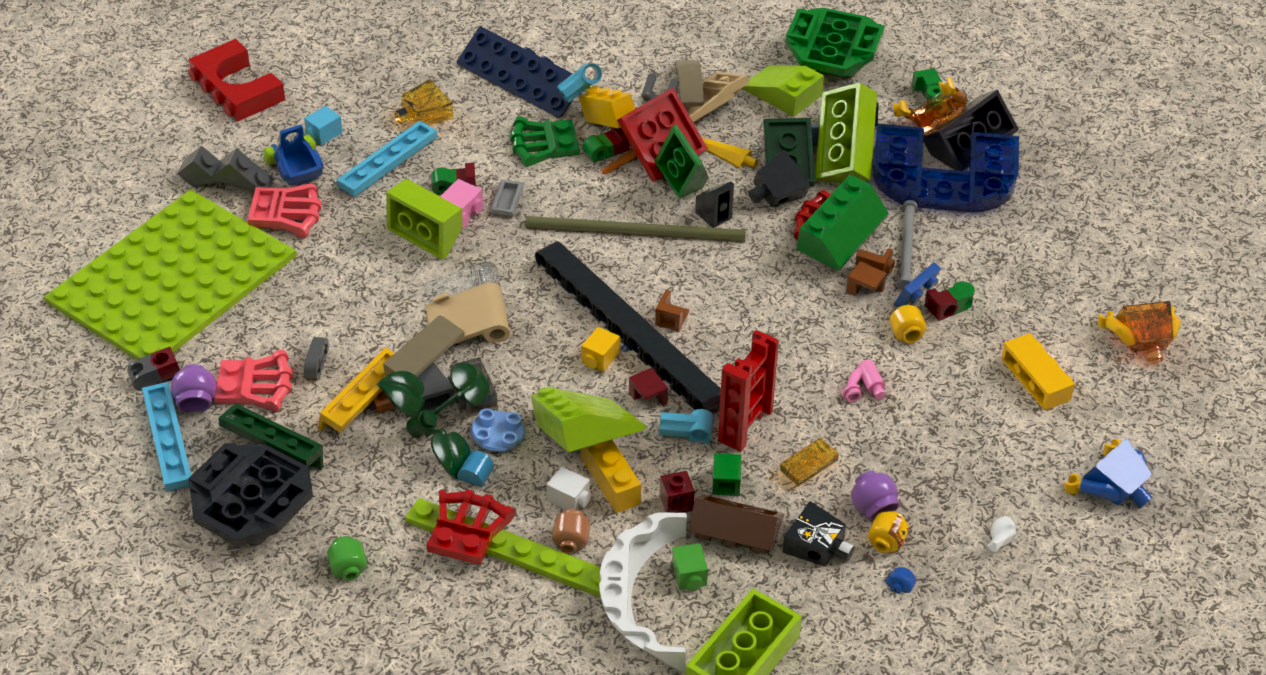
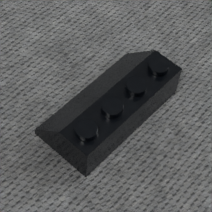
M997 89L978 96L922 136L921 139L931 156L961 173L1017 132L1019 128Z

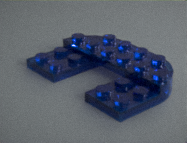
M877 123L873 177L878 188L892 200L901 204L907 200H914L918 204L917 208L984 212L1003 205L1013 195L1019 171V136L971 132L969 171L922 167L924 127Z

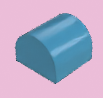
M472 451L460 468L457 478L458 480L483 487L494 469V463L487 454L481 451Z

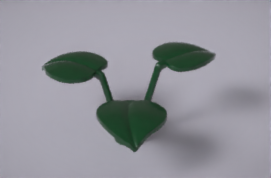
M459 363L454 366L450 372V381L459 392L434 411H421L425 400L421 397L424 393V386L413 373L397 371L382 378L377 383V386L385 392L391 403L399 411L411 417L406 423L409 434L415 438H420L423 435L426 437L433 435L431 437V448L435 457L454 480L458 479L457 474L471 453L468 443L457 432L447 434L444 429H432L435 428L437 423L436 415L461 396L471 406L478 405L486 399L489 385L484 373L478 367L469 363Z

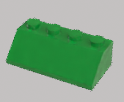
M850 174L801 226L796 250L840 271L888 217L889 212L871 184Z

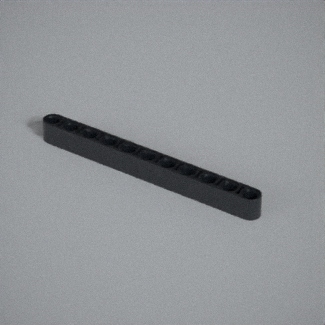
M556 241L535 252L536 263L539 266L542 265L545 268L544 271L551 278L557 279L560 282L559 285L565 291L572 293L575 296L574 299L579 304L587 307L593 317L599 322L602 321L606 325L605 328L620 336V342L627 345L630 351L633 350L637 353V357L646 366L650 365L662 381L666 380L670 384L669 387L677 395H682L686 399L685 402L694 410H708L712 414L720 410L721 388L562 243Z

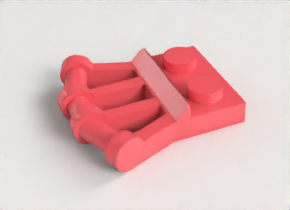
M305 184L291 188L255 187L248 224L258 228H273V231L281 228L295 233L297 237L305 239L310 232L309 229L319 221L318 212L321 210L322 203L317 197L318 190L316 185ZM292 220H303L301 224Z
M277 350L272 356L253 360L248 356L246 360H221L215 403L252 404L278 412L282 407V400L291 392L292 387L290 380L293 379L294 371L287 362L289 358L285 350ZM278 365L279 368L278 370H259ZM254 380H279L277 383H254ZM255 394H274V395H273L272 397H269V398H264V397H261V396H258V395H255Z

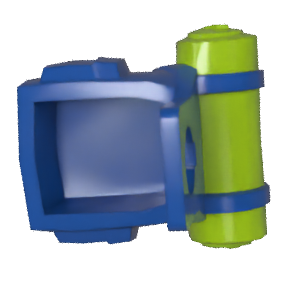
M302 125L281 130L279 132V144H272L270 147L263 149L265 163L268 166L277 164L278 172L282 179L287 181L289 186L309 182L323 173L324 165L316 150V143L309 134L304 136ZM297 133L293 140L289 141L286 139L289 134Z

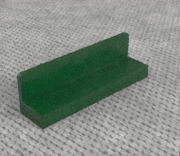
M237 403L218 418L219 426L255 444H266L308 467L311 465L319 470L323 469V445Z

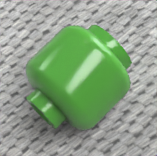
M339 537L333 541L327 550L331 573L337 578H343L347 581L354 580L367 567L363 544L353 537Z

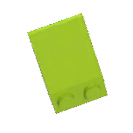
M768 65L750 78L749 84L742 87V89L795 117L822 96L824 75L807 66Z

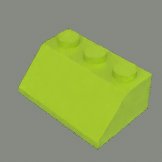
M404 179L386 192L387 230L442 260L446 258L462 229V208L408 179Z

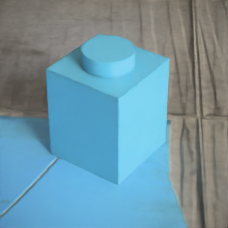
M327 106L304 118L305 135L309 134L320 145L343 133L341 116Z

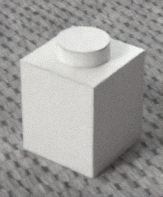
M561 467L547 483V501L565 510L585 508L591 499L590 480L564 467Z

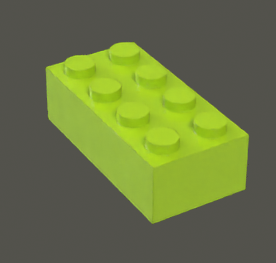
M752 588L686 665V675H769L800 637L802 615Z

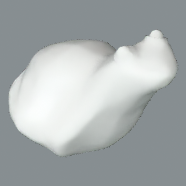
M1003 516L993 522L990 530L992 541L987 545V548L992 553H995L999 548L1013 540L1017 532L1016 525L1010 517Z

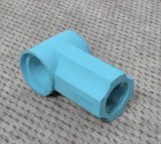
M585 63L556 87L562 97L569 103L591 85L599 82L602 77V70L595 63ZM588 67H592L595 71V76L592 80H588L585 76V71Z
M704 409L694 410L691 415L662 412L659 435L687 437L692 443L700 441L708 444L712 438L714 416L710 411Z

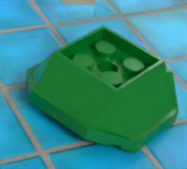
M828 8L797 9L786 34L785 43L800 66H807L817 72L852 78L864 65L874 60L884 34L885 26L877 24L867 16Z

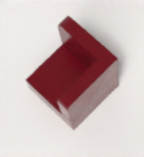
M653 368L629 377V394L633 400L641 397L644 400H649L656 397L663 406L668 404V387Z

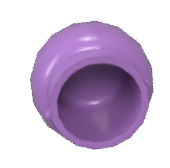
M189 364L174 375L171 381V392L179 410L198 412L206 411L212 406V400L217 391V384L214 375L210 371L204 369L201 365Z
M872 470L856 478V484L851 492V499L857 511L866 515L869 522H873L879 513L896 511L901 504L897 499V486L889 475L880 472L875 473Z

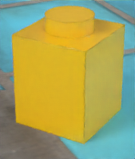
M597 327L581 345V362L588 368H596L604 372L620 353V336Z

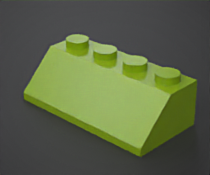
M861 82L822 92L815 179L818 181L842 183L850 174L863 181L871 180L877 92Z

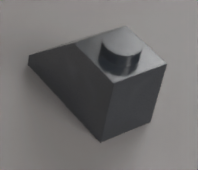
M730 181L715 186L696 196L695 213L712 228L732 219L734 183Z

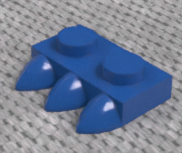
M933 262L903 288L894 306L900 307L907 305L909 302L916 303L924 292L922 291L924 289L931 290L938 282L936 276L942 268Z

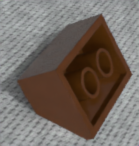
M702 495L695 498L688 531L694 532L695 538L711 541L712 537L723 539L722 544L738 547L739 544L750 546L749 550L752 552L766 554V550L771 551L774 549L785 513Z

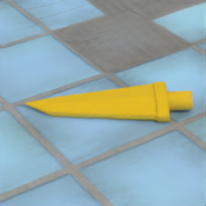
M702 137L708 148L706 151L735 167L741 168L745 164L755 168L758 165V159L750 157L751 150Z

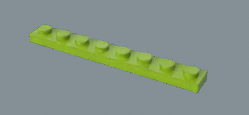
M418 498L405 517L406 523L432 533L437 524L436 520L440 517L439 505ZM447 509V519L454 521L457 512ZM467 516L464 523L473 525L475 519ZM484 523L482 528L486 529L489 524ZM501 530L493 537L486 554L600 597V566L505 530Z

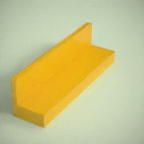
M385 347L320 412L319 431H322L329 425L341 433L383 391L377 386V383L385 377L383 364L395 354L394 352Z

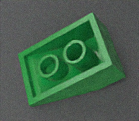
M677 124L672 126L654 162L675 194L681 199L702 189L709 176L703 163Z

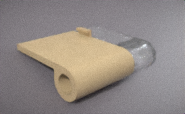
M478 263L423 283L429 324L436 317L443 316L461 328L465 335L456 343L481 334L490 343L506 341L509 338L510 331L497 266L494 263Z

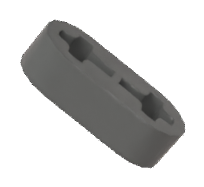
M313 337L304 362L305 379L319 380L329 350L328 338Z

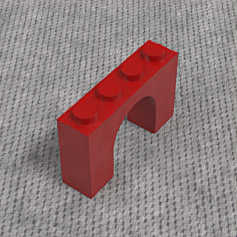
M237 39L188 59L190 66L188 73L193 82L197 81L203 92L209 93L215 104H221L227 116H233L237 121H241L286 100L283 83L272 73L244 84H230L222 81L228 75L250 66L248 50Z

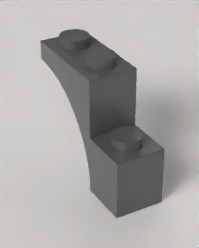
M200 146L184 159L177 172L192 187L220 182L242 187L253 194L255 187L269 188L273 180L269 174L237 148L222 160H218L203 146Z

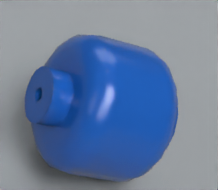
M898 567L891 571L885 582L890 586V590L900 594L901 591L910 593L916 584V577L909 569Z

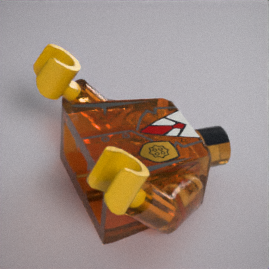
M948 77V82H939L942 93L931 97L915 110L907 108L905 100H900L899 104L893 103V110L896 117L905 116L906 119L915 122L921 133L958 117L965 109L968 99L961 90L954 86L952 78Z

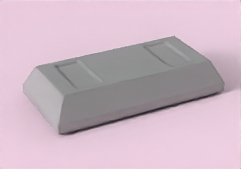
M501 179L490 213L492 215L513 217L524 182Z

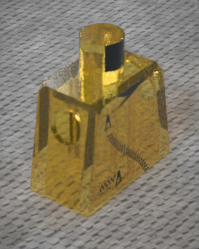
M431 79L403 93L401 96L402 108L394 111L396 121L399 124L411 120L414 124L422 121L430 126L454 119L453 102Z

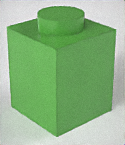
M701 544L672 547V566L679 590L688 589L694 591L702 586H707L708 568Z

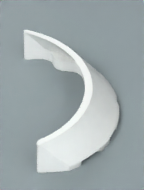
M658 512L647 516L646 521L632 529H625L617 537V541L610 551L606 552L600 569V597L608 618L624 637L664 664L685 672L686 648L660 645L652 630L636 625L632 613V589L641 567L661 547L676 539L686 537V513Z

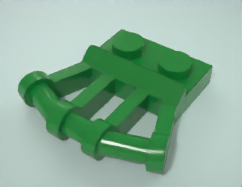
M522 116L515 118L513 123L514 130L510 133V140L513 143L512 150L514 154H518L522 159V164L525 167L549 158L580 155V148L572 119L550 122L548 118L544 123L528 121ZM523 130H531L535 132L523 133ZM545 140L542 142L525 143L530 141ZM541 151V152L536 153V154H534V155H533L532 153H528V152Z

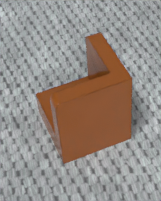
M860 261L848 275L846 292L855 296L862 287L872 291L878 290L883 292L887 273Z
M665 290L656 307L655 325L679 332L689 310L671 305V291Z

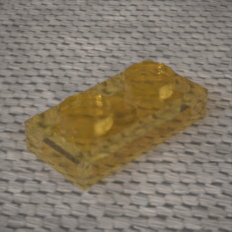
M819 438L780 463V471L799 487L838 461L839 453L822 438Z

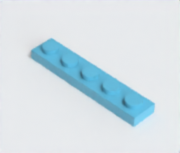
M418 121L337 179V187L353 197L357 196L436 139L437 130L422 121Z
M165 382L143 387V396L165 490L167 492L188 487V478L191 476L169 383Z

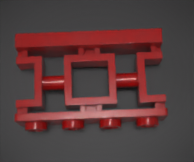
M755 330L752 334L751 351L745 359L737 358L735 366L727 362L722 368L718 442L739 452H742L746 447L747 430L755 419L761 420L763 412L769 415L773 412L779 340L771 335Z

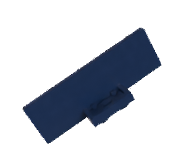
M482 26L478 27L456 61L458 65L558 118L565 114L572 101L568 103L562 97L556 86L573 73L555 65L546 56L542 55L540 57L530 48H522Z

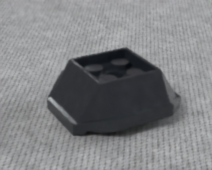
M224 443L188 478L194 523L237 547L246 544L261 545L269 536L277 534L313 497L309 467L266 444L238 446L237 443Z

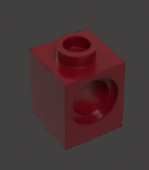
M682 471L660 476V498L665 512L686 513L693 511L695 490L688 472Z

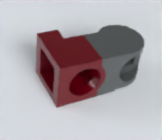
M170 346L134 361L127 369L132 385L138 391L142 390L143 387L152 386L170 378L173 379L174 375L180 371Z

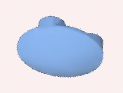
M485 408L479 412V416L473 421L471 426L473 440L482 448L490 451L501 452L511 450L522 442L525 434L521 416L516 412L508 413Z

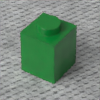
M714 453L712 495L740 496L742 455Z

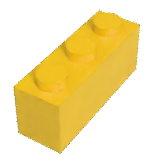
M592 86L586 89V93L578 95L585 120L590 123L621 128L617 119L635 109L631 93L621 92V90H610V88Z
M1031 333L1004 342L1001 360L1044 410L1071 401L1075 386L1072 378L1060 368L1058 362L1047 353L1043 345Z
M613 440L580 449L582 460L615 513L641 504V483Z

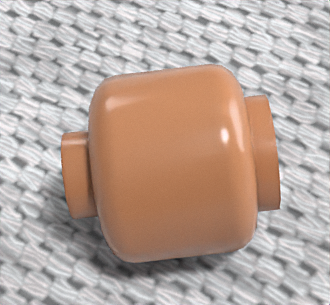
M565 510L555 518L552 541L565 553H574L576 550L585 548L589 539L590 521L579 510Z

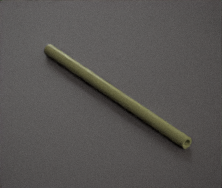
M526 216L525 223L526 228L738 242H745L746 230L535 216Z

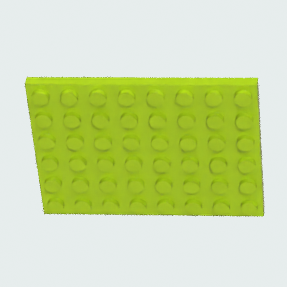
M190 189L46 294L44 300L47 304L134 359L139 360L144 356L169 346L174 353L294 259L297 253L290 246L257 227L249 225L245 220Z

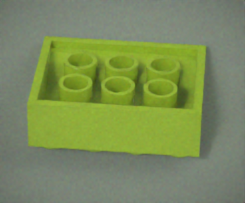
M553 387L541 388L538 390V393L530 395L538 427L567 452L646 430L644 423L609 398Z

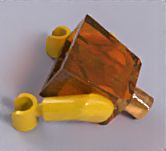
M1170 301L1123 306L1116 315V318L1112 311L1107 312V317L1098 314V325L1101 328L1110 329L1125 345L1129 346L1131 352L1146 351L1148 363L1164 360L1162 349H1166L1176 339L1181 325V320L1176 315L1175 307L1171 306Z

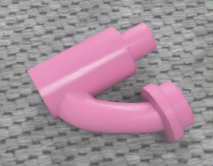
M864 360L857 366V369L851 373L848 379L847 387L842 391L843 398L848 402L858 401L862 396V390L857 383L862 379L869 394H874L876 399H882L886 395L884 392L885 383L872 360Z

